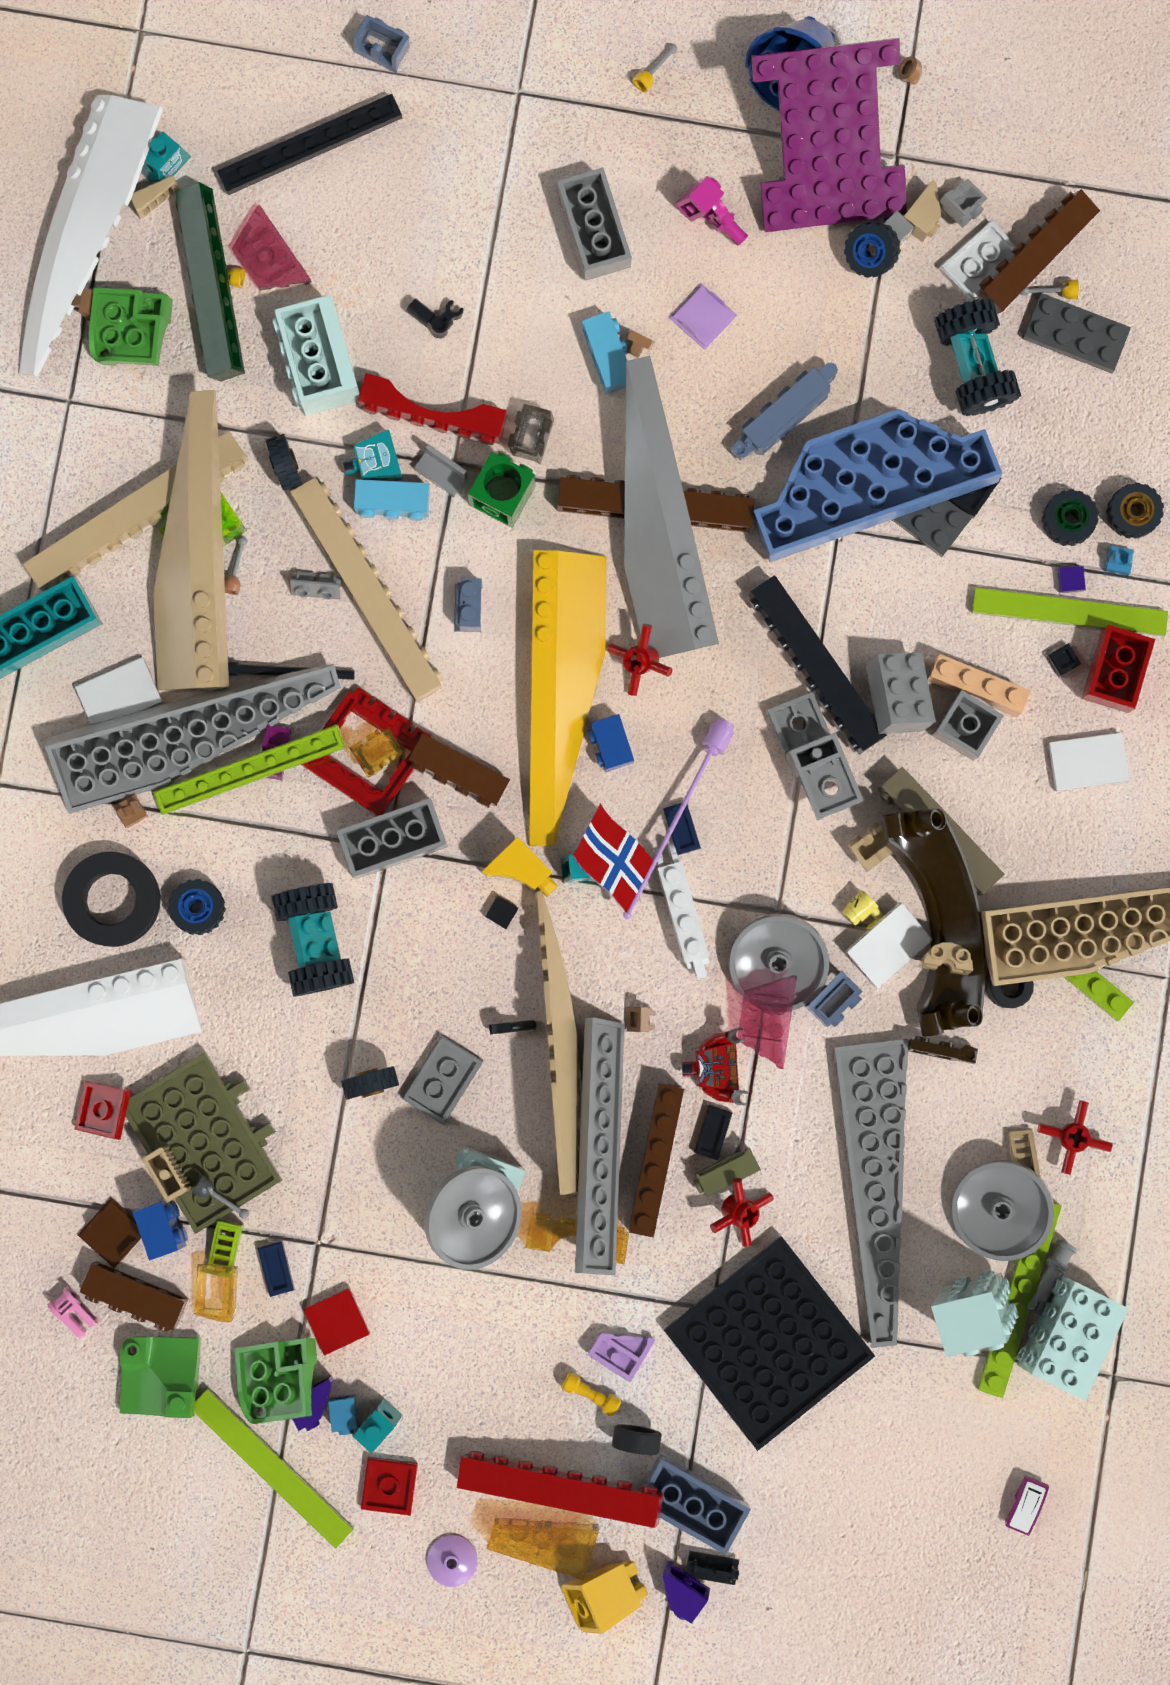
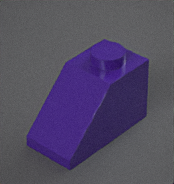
M332 1375L311 1387L312 1416L292 1419L298 1431L304 1428L306 1431H310L320 1424L319 1420L324 1415L334 1381Z
M667 1561L662 1577L670 1610L679 1619L686 1620L692 1624L708 1602L710 1588L670 1561Z

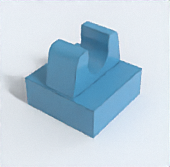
M1109 546L1104 571L1129 575L1131 573L1134 550Z

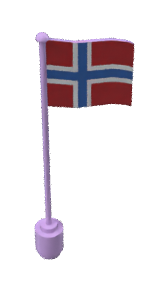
M717 718L715 722L711 723L701 743L705 747L704 751L707 755L653 860L639 842L608 815L601 803L594 813L573 857L587 875L610 893L624 910V918H632L631 913L711 756L724 754L734 734V726L730 722Z

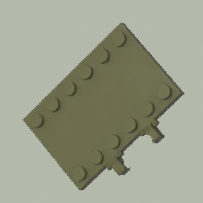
M206 1052L129 1098L126 1118L147 1154L149 1155L161 1147L170 1146L169 1150L172 1151V1155H175L174 1159H177V1163L180 1164L181 1172L185 1173L186 1181H190L189 1185L192 1186V1189L176 1198L175 1201L195 1234L234 1211L211 1195L199 1197L192 1192L203 1175L213 1182L216 1193L238 1207L282 1181L281 1176L263 1148L268 1144L265 1138L275 1133V1128L272 1123L260 1130H257L255 1126L251 1128L237 1105L240 1103L238 1097L251 1088L246 1081L239 1083L235 1087L231 1082L225 1085Z

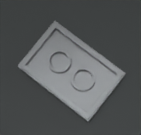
M441 1035L402 1099L444 1125L484 1061Z

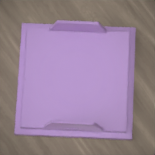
M701 283L669 319L705 350L732 322L737 314L726 306L725 302L713 291H710Z

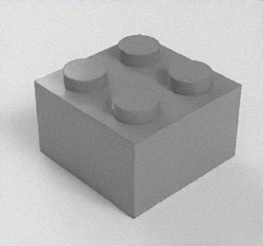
M961 690L956 694L932 736L974 761L982 753L1004 715Z

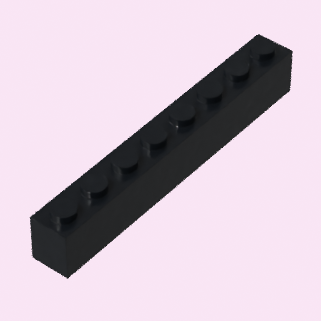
M774 575L750 592V599L748 600L755 612L760 611L764 617L762 620L763 624L769 632L773 631L778 637L776 642L783 652L787 651L792 657L790 662L797 672L801 671L806 677L804 682L811 692L815 691L818 694L820 706L825 712L829 711L834 717L832 720L834 726L839 732L843 731L848 737L846 742L853 752L857 751L860 755L884 739L887 734H879L876 718L777 577Z

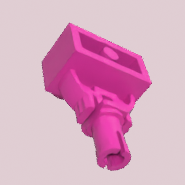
M706 176L693 183L674 205L691 222L704 217L715 225L717 232L724 231L737 246L743 243L748 235L734 221L735 214L733 212L729 213L727 207L720 198L725 193L720 189L721 185L714 178Z

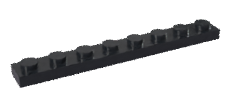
M389 94L217 170V173L227 194L231 195L402 119V113L393 94Z

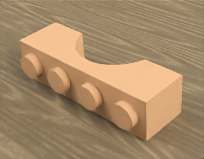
M941 654L934 659L927 676L929 683L947 690H963L989 703L994 709L1014 717L1022 714L1031 690Z

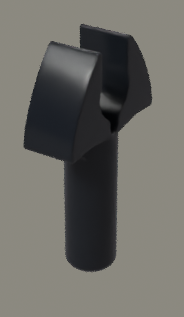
M535 1020L491 1024L489 1025L490 1035L535 1030L537 1025Z

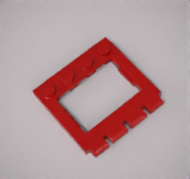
M358 687L354 693L350 691L347 693L323 729L338 725L339 729H341L346 722V718L353 712L411 751L390 777V782L384 791L330 755L304 763L301 766L375 816H380L385 813L413 773L414 769L410 767L412 763L408 762V759L421 734L423 733L429 737L432 735L418 726L411 733L409 730L413 726V722L398 712L390 719L389 716L393 709L378 699L371 706L369 703L373 696Z

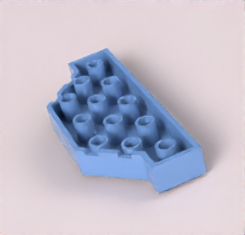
M897 409L806 441L778 501L754 510L753 520L770 563L998 483L1002 476V471L985 429L961 437L957 434L943 431L932 423L923 419H916L907 415V412Z

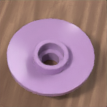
M455 1534L445 1535L437 1539L430 1547L427 1555L429 1573L435 1581L444 1586L456 1587L466 1583L474 1575L477 1567V1553L474 1546L466 1538ZM454 1559L457 1564L454 1567H450L447 1561Z

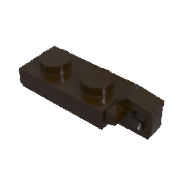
M915 1036V1039L908 1041V1052L950 1061H960L969 1064L976 1063L978 1049L969 1045L958 1049L953 1048V1043L939 1041V1044L929 1043V1038Z

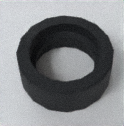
M618 1424L614 1426L612 1446L629 1453L657 1455L660 1450L662 1434L659 1431L646 1427Z

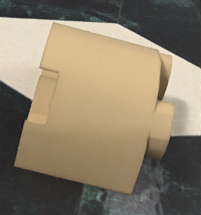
M878 821L866 829L868 834L865 837L861 838L858 835L847 843L850 851L866 872L894 853L887 847L883 825H880Z
M952 942L933 946L921 958L918 966L919 968L936 970L938 966L944 964L949 967L950 973L968 975L973 971V963L969 951Z

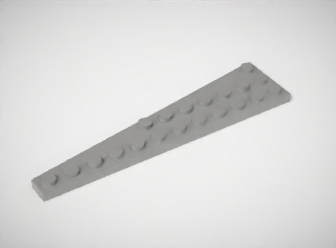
M908 1039L834 1047L870 1345L872 1348L897 1345Z

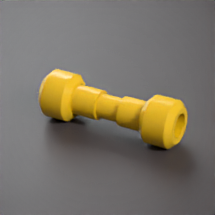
M572 1371L567 1373L561 1384L563 1391L569 1394L575 1392L582 1397H587L593 1403L600 1406L602 1412L610 1417L616 1414L621 1404L620 1398L613 1394L607 1396L600 1391L593 1390L589 1385L581 1381L579 1375Z

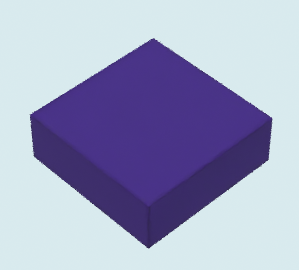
M1083 566L1057 569L1060 593L1086 590Z

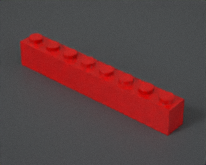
M470 1451L469 1454L467 1453L461 1457L456 1488L656 1528L659 1524L664 1492L657 1491V1487L642 1485V1488L634 1487L632 1482L617 1480V1483L609 1482L607 1477L593 1475L592 1478L584 1477L582 1472L568 1470L567 1473L558 1472L557 1467L544 1465L543 1468L533 1467L532 1462L524 1460L513 1463L509 1462V1458L504 1456H494V1459L484 1457L485 1453L479 1451Z

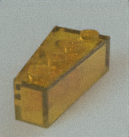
M495 1518L486 1549L584 1581L599 1533V1524Z

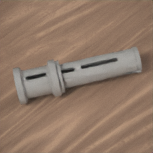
M1059 1239L1056 1241L1057 1247L1052 1257L1046 1260L1048 1268L1029 1305L1026 1307L1028 1310L1033 1311L1038 1303L1034 1313L1040 1316L1052 1293V1289L1056 1285V1280L1059 1279L1061 1274L1067 1273V1264L1071 1256L1078 1251L1072 1245Z

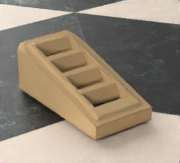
M171 175L133 193L131 200L140 219L147 216L179 189L174 176Z
M1032 1128L1007 1131L1010 1160L1018 1163L1019 1159L1030 1158L1031 1162L1021 1164L1032 1169L1040 1176ZM1028 1138V1142L1016 1144L1014 1142V1139ZM1029 1148V1152L1016 1153V1149Z

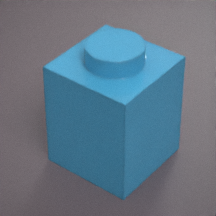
M356 1394L331 1397L328 1405L332 1432H338L339 1435L354 1433L353 1429H357L359 1426Z

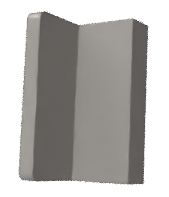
M426 444L424 447L425 453L414 467V470L452 497H455L468 479L467 471L429 444Z

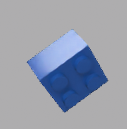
M164 1200L133 1212L149 1261L187 1246L185 1241L188 1240V1235L184 1226L180 1227L177 1218L180 1216V1212L175 1202L172 1203L170 1201L166 1203Z

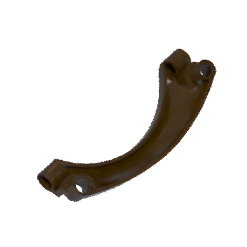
M940 808L881 816L887 847L904 862L922 893L929 917L932 938L931 948L940 943L952 942L967 949L973 963V971L968 975L950 973L949 967L944 964L938 966L936 970L929 969L923 992L917 1004L922 1036H935L943 1034L944 1030H954L961 1027H978L983 1020L985 992L984 934L975 886L960 844L944 811Z

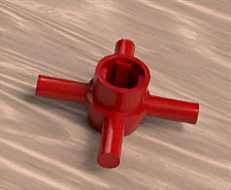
M650 624L642 625L637 646L627 650L611 643L607 649L609 653L623 658L625 669L632 673L627 693L631 696H637L642 674L648 673L650 670L667 677L672 674L673 669L659 663L657 650L652 646H648L652 625Z
M1079 1100L1074 1123L1066 1124L1062 1129L1043 1123L1038 1125V1133L1059 1138L1061 1145L1066 1149L1061 1173L1071 1175L1076 1153L1084 1151L1088 1146L1107 1152L1112 1150V1142L1091 1137L1089 1130L1084 1126L1089 1102ZM1079 1131L1081 1135L1077 1141L1079 1143L1074 1145V1140L1069 1139V1134H1076Z
M734 1178L732 1180L734 1195L728 1196L721 1207L724 1217L710 1224V1229L713 1233H717L733 1224L740 1229L742 1246L749 1247L752 1245L749 1228H752L757 1223L760 1216L759 1209L772 1202L774 1198L768 1192L751 1201L744 1196L742 1179Z

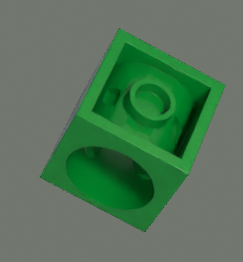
M491 452L468 493L469 504L476 510L513 529L535 488V474L532 473L533 470L524 464L518 466L510 462L511 458L501 452H498V454ZM507 476L516 480L519 492L509 500L500 501L490 496L487 486L493 479Z

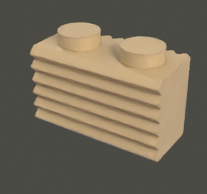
M170 1146L161 1147L142 1158L145 1167L166 1203L192 1189V1186L189 1185L190 1181H186L185 1173L181 1172L182 1168H179L180 1164L177 1163V1159H174L175 1155H172V1151L169 1150Z

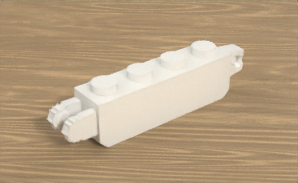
M671 844L668 845V851L673 864L664 866L661 854L657 862V874L682 960L686 964L687 969H694L696 979L700 980L707 978L704 965L709 964L708 957L710 956L682 861L679 862L675 846ZM659 848L653 849L654 855H656Z

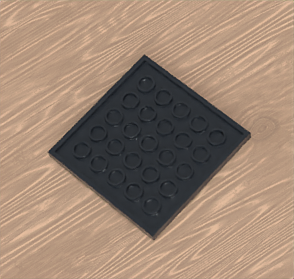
M779 1236L664 1328L672 1342L757 1451L875 1357L874 1353L782 1236Z

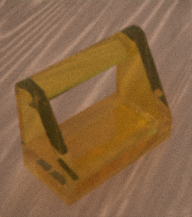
M197 1264L195 1315L220 1322H232L236 1311L238 1266ZM207 1273L224 1278L222 1309L205 1308Z

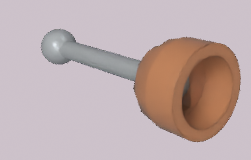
M243 536L238 539L239 547L232 573L224 578L225 593L231 595H238L241 587L236 574L243 548L248 542L247 538Z

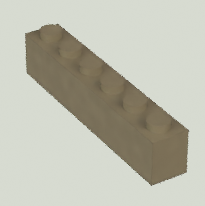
M903 766L878 788L881 792L879 794L880 798L887 805L892 804L898 810L896 813L932 808L942 809ZM944 811L965 856L978 896L984 895L1005 874Z

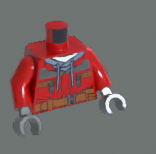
M738 1027L730 1031L713 1034L702 1042L699 1050L695 1051L696 1061L682 1062V1077L697 1076V1086L702 1088L704 1094L717 1101L745 1106L748 1103L741 1102L740 1096L749 1093L745 1090H739L736 1044L745 1041V1038H737V1031L743 1030V1028Z

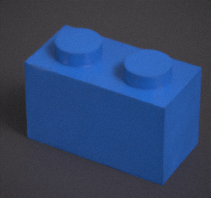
M619 714L591 723V730H588L591 743L597 744L599 753L595 755L600 768L604 767L605 772L634 763V757Z

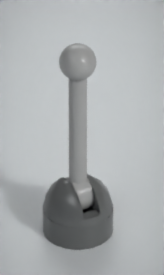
M204 1175L192 1191L199 1197L213 1196L239 1213L242 1219H246L249 1216L247 1209L239 1208L216 1193L213 1182Z

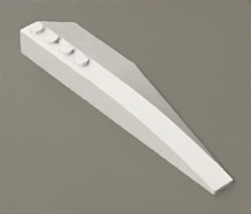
M96 95V98L93 100L91 112L83 127L82 137L75 149L73 162L67 171L68 176L47 234L37 270L21 354L19 374L22 376L38 377L52 350L51 346H49L51 341L59 337L63 329L60 327V324L65 314L70 316L74 308L71 303L75 295H81L99 261L96 256L98 252L106 248L110 240L107 238V235L112 225H118L121 216L118 214L123 204L128 206L163 108L160 106L114 95Z
M184 959L165 962L0 1003V1056H107L202 1032L188 967Z

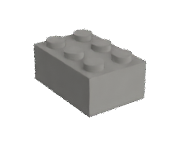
M922 652L877 654L865 664L879 734L923 732L936 722Z

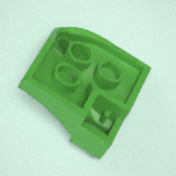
M94 288L89 325V350L92 358L101 365L116 366V364L159 366L165 331L168 324L171 323L173 300L167 294L143 293L141 290ZM108 350V355L103 357L104 351Z
M135 1336L126 1339L121 1346L120 1353L122 1378L119 1413L169 1418L194 1417L195 1397L199 1381L201 1338ZM132 1345L137 1348L135 1355L131 1354L129 1350Z
M302 1338L234 1348L240 1407L245 1418L250 1423L264 1424L312 1416L311 1386L314 1366L317 1364L315 1338ZM260 1407H262L263 1410L261 1415L259 1413Z

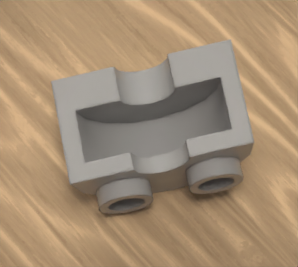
M966 179L956 189H952L944 194L940 200V206L963 228L971 219H976L983 212L984 208L982 205L988 198L969 179Z

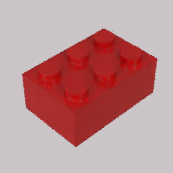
M1111 625L1103 628L1081 699L1126 713L1136 709L1156 639Z

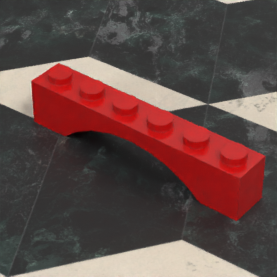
M365 373L358 398L360 408H363L362 410L366 413L375 415L379 412L386 414L387 418L396 421L402 418L409 420L410 424L423 427L425 424L432 426L435 431L446 433L447 431L455 432L458 437L470 439V437L478 438L480 442L487 445L500 444L507 419V410L486 404L459 412L430 410L407 399L395 388L389 379Z

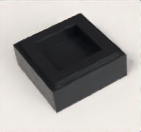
M1069 643L1046 656L1058 677L1081 665Z
M497 896L485 917L502 928L507 929L519 908Z

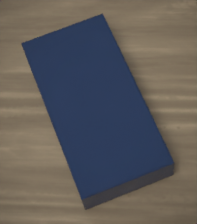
M682 803L663 808L668 828ZM688 804L671 834L678 856L701 849Z
M283 1241L258 1247L269 1296L272 1297L294 1291L295 1287Z

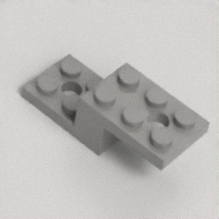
M813 691L767 710L794 778L799 777L817 821L864 802L836 733L830 734ZM800 717L804 719L806 726L803 730H796L793 727L792 721L794 718ZM832 781L836 783L838 787L836 794L829 795L825 792L824 785L826 782Z

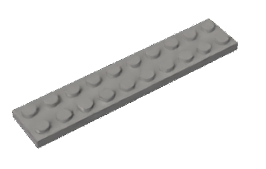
M594 1017L585 1018L575 1273L615 1275L624 1024Z

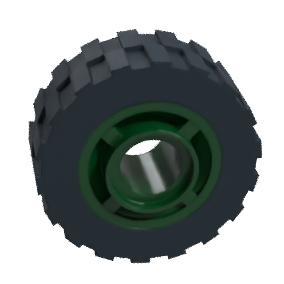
M1070 489L1069 491L1064 490L1059 494H1055L1043 511L1042 522L1044 531H1046L1049 538L1053 539V542L1060 543L1062 546H1075L1078 543H1083L1091 536L1099 520V512L1095 501H1092L1089 495L1084 494L1080 490L1074 491L1075 489ZM1065 514L1074 515L1076 522H1068L1065 519Z

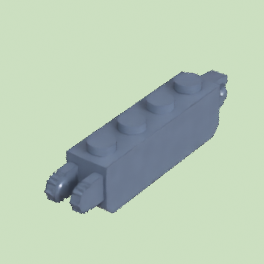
M828 362L818 371L815 368L809 372L803 371L795 379L797 382L791 388L786 386L777 395L779 399L773 404L768 402L759 411L761 414L755 420L751 417L743 424L741 436L731 448L732 453L740 461L753 452L756 455H764L828 398L830 383L834 380L838 371L836 364Z

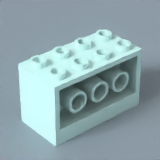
M332 295L275 309L277 318L272 320L279 341H281L279 346L285 363L288 364L285 367L291 385L294 387L292 392L298 409H303L305 415L308 416L358 402L360 393Z

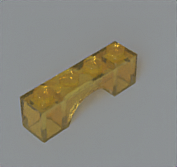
M536 1213L535 1217L530 1216L525 1248L550 1252L559 1240L568 1236H576L577 1223H575V1219L560 1217V1221L550 1219L551 1215ZM617 1226L616 1263L625 1264L629 1232H625V1227Z

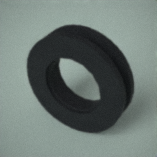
M101 852L82 860L70 872L62 893L64 915L71 928L83 939L108 947L124 946L144 936L156 921L161 903L160 889L150 869L136 858L119 852ZM109 874L121 875L128 879L134 887L136 894L135 907L131 915L123 922L113 925L97 921L90 913L87 904L88 892L93 883L100 877Z

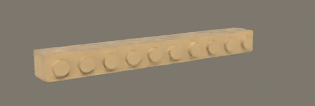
M230 431L218 437L220 483L225 479L224 476L232 471L234 473L240 471L248 461L245 453ZM177 464L23 563L38 588L44 592L67 578L78 576L81 573V569L88 564L94 565L102 559L101 556L108 551L114 552L118 550L125 540L136 538L142 534V529L161 522L164 518L163 516L169 510Z
M315 477L291 491L293 499L416 702L418 703L442 689L440 681L443 678L436 667L433 669L430 667L427 661L431 658L424 646L419 648L415 640L418 637L413 628L405 626L402 619L406 618L399 605L393 606L390 601L393 595L387 585L381 586L377 578L381 576L375 565H368L365 557L368 556L361 543L356 545L352 538L356 534L350 524L344 525L340 516L343 513L336 502L331 504L327 497L331 493L325 483L319 484Z

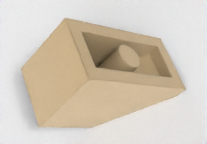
M934 180L931 181L904 215V218L914 226L911 234L921 242H924L927 236L932 238L940 227L937 223L941 217L937 183Z

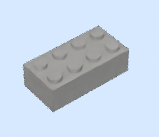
M604 168L557 180V193L585 281L631 268L632 256Z
M431 798L336 831L352 878L355 880L448 847Z

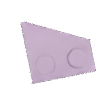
M600 1333L587 1355L626 1381L631 1382L654 1344L655 1339Z

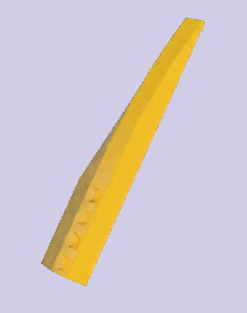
M533 550L529 846H554L605 656L606 556L558 550Z

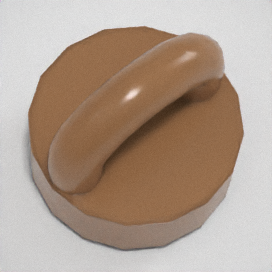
M912 56L904 59L898 69L899 77L913 85L921 78V62Z

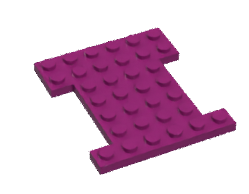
M890 38L752 55L753 82L778 80L784 179L760 182L764 232L891 217L896 211L901 215H905L907 213L905 165L881 167L876 69L877 67L901 65L900 39Z

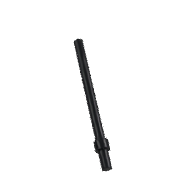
M228 661L229 676H237V674L277 676L310 669L306 667L238 664L237 661ZM336 669L338 679L354 680L355 670Z

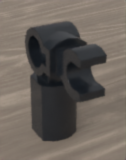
M415 298L407 307L406 312L425 327L429 326L431 334L435 338L441 339L447 336L448 330L454 324L453 320H458L463 316L464 309L461 307L458 312H452L450 309L454 306V301L450 300L446 304L445 312L435 316L431 309Z

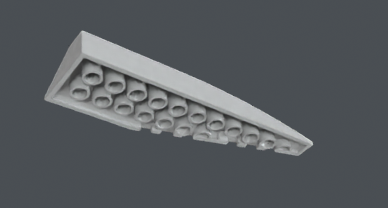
M649 355L626 361L624 568L639 632L641 634L643 624L652 625L648 646L654 647L659 654V658L716 645L719 644L651 357Z
M334 664L300 670L195 695L46 737L45 749L67 811L70 814L133 796L134 794L164 787L172 783V780L179 776L188 774L195 767L213 760V757L220 753L227 752L256 736L267 727V724L272 727L286 716L297 713L304 706L322 699L341 688Z

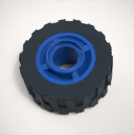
M870 221L861 224L849 233L848 239L845 241V260L849 263L851 270L857 272L856 274L859 276L863 275L866 278L871 276L873 278L878 277L891 270L899 259L898 256L901 252L900 239L898 240L896 231H893L890 225L884 224L885 222ZM870 243L873 244L876 248L875 255L871 254L869 251Z
M201 879L187 880V882L178 885L179 887L176 890L174 889L172 897L169 898L170 905L168 907V911L171 914L170 918L174 921L175 925L191 935H203L217 928L219 923L223 921V915L226 911L224 907L225 900L221 892L210 882L202 881ZM201 901L203 903L202 910L199 913H192L191 907L193 903Z

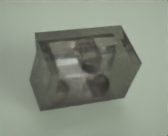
M523 404L522 410H518L515 417V425H517L515 433H511L508 440V447L513 456L532 460L541 465L554 423L552 411Z

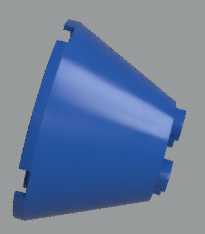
M811 16L760 33L749 46L745 59V66L748 68L751 77L749 81L755 92L768 105L780 111L778 80L753 82L752 55L833 46L836 41L834 33Z

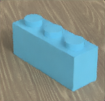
M609 311L582 320V330L605 395L626 388L627 359L625 355L628 354L625 341H620L618 332H620V327L617 319H612Z
M356 479L354 510L356 514H360V517L374 518V515H384V518L394 520L399 519V516H405L409 520L421 521L423 517L429 518V483Z

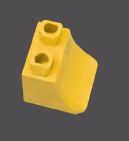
M519 837L482 871L485 877L512 879L524 884L533 891L538 888L546 897L558 887L549 877L553 872Z
M634 1561L612 1563L562 1585L564 1597L578 1628L582 1632L603 1634L642 1606L640 1601L648 1595V1592L643 1583L638 1582L634 1585L631 1583L630 1577L638 1573Z

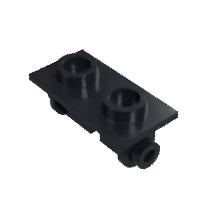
M689 1550L686 1573L696 1579L735 1585L739 1576V1559Z

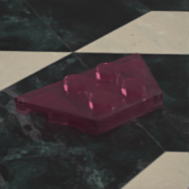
M260 204L256 206L233 245L232 251L259 290H268L273 287H290L291 284L304 283V285L312 283L310 277Z
M797 975L744 990L739 1027L743 1028V1030L738 1031V1039L745 1038V1041L741 1042L746 1047H751L755 1053L775 1063L779 1069H784Z

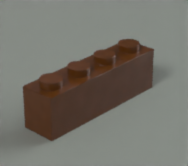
M423 733L408 759V762L412 763L410 766L412 769L422 774L425 771L433 774V780L443 785H446L448 782L456 786L454 789L456 792L466 797L468 794L477 797L476 802L487 808L490 805L497 806L510 781L509 778Z
M97 1261L90 1265L80 1289V1293L85 1294L84 1298L93 1303L102 1301L109 1304L108 1308L118 1313H122V1311L131 1313V1318L140 1322H145L146 1320L155 1323V1328L164 1332H168L169 1329L173 1331L177 1328L189 1300Z

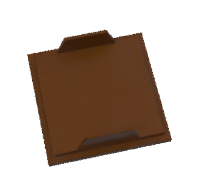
M112 1197L78 1234L86 1244L113 1268L123 1260L141 1239L135 1218Z

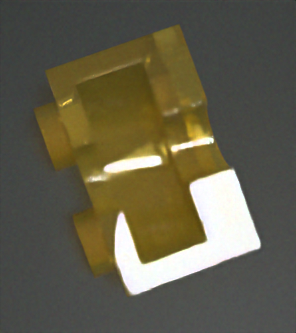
M389 728L381 733L376 729L365 736L367 739L365 743L359 741L349 747L368 778L404 754Z

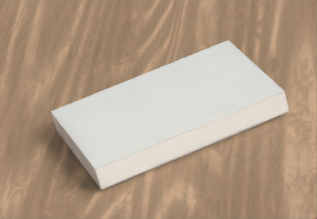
M991 220L942 263L938 270L969 302H972L977 298L976 293L981 289L978 285L987 276H994L997 272L995 267L1005 258L1009 260L1013 256L1011 251L1016 245Z
M143 657L75 687L91 724L152 708L163 703Z
M1122 733L1048 743L1055 791L1130 781Z
M899 902L847 948L845 952L876 988H879L931 942L932 938L903 903Z

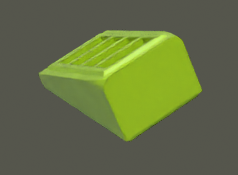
M221 1219L217 1220L207 1269L232 1275L244 1225ZM222 1230L235 1232L234 1237L223 1235ZM220 1239L233 1242L232 1247L219 1244ZM221 1249L231 1253L230 1256L218 1254L217 1250ZM215 1258L229 1261L228 1266L214 1263Z

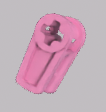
M68 1286L63 1289V1293L55 1301L51 1300L47 1304L50 1311L79 1339L85 1335L86 1329L82 1326L83 1323L80 1324L72 1315L71 1311L76 1312L81 1317V1320H84L90 1327H93L99 1321L81 1301L77 1293ZM66 1300H68V1302L62 1307L61 1305H62Z

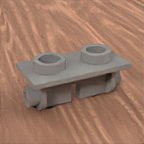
M298 571L297 574H292V579H290L292 595L340 600L339 587H341L342 578L337 577V575L320 574L319 581H315V573Z

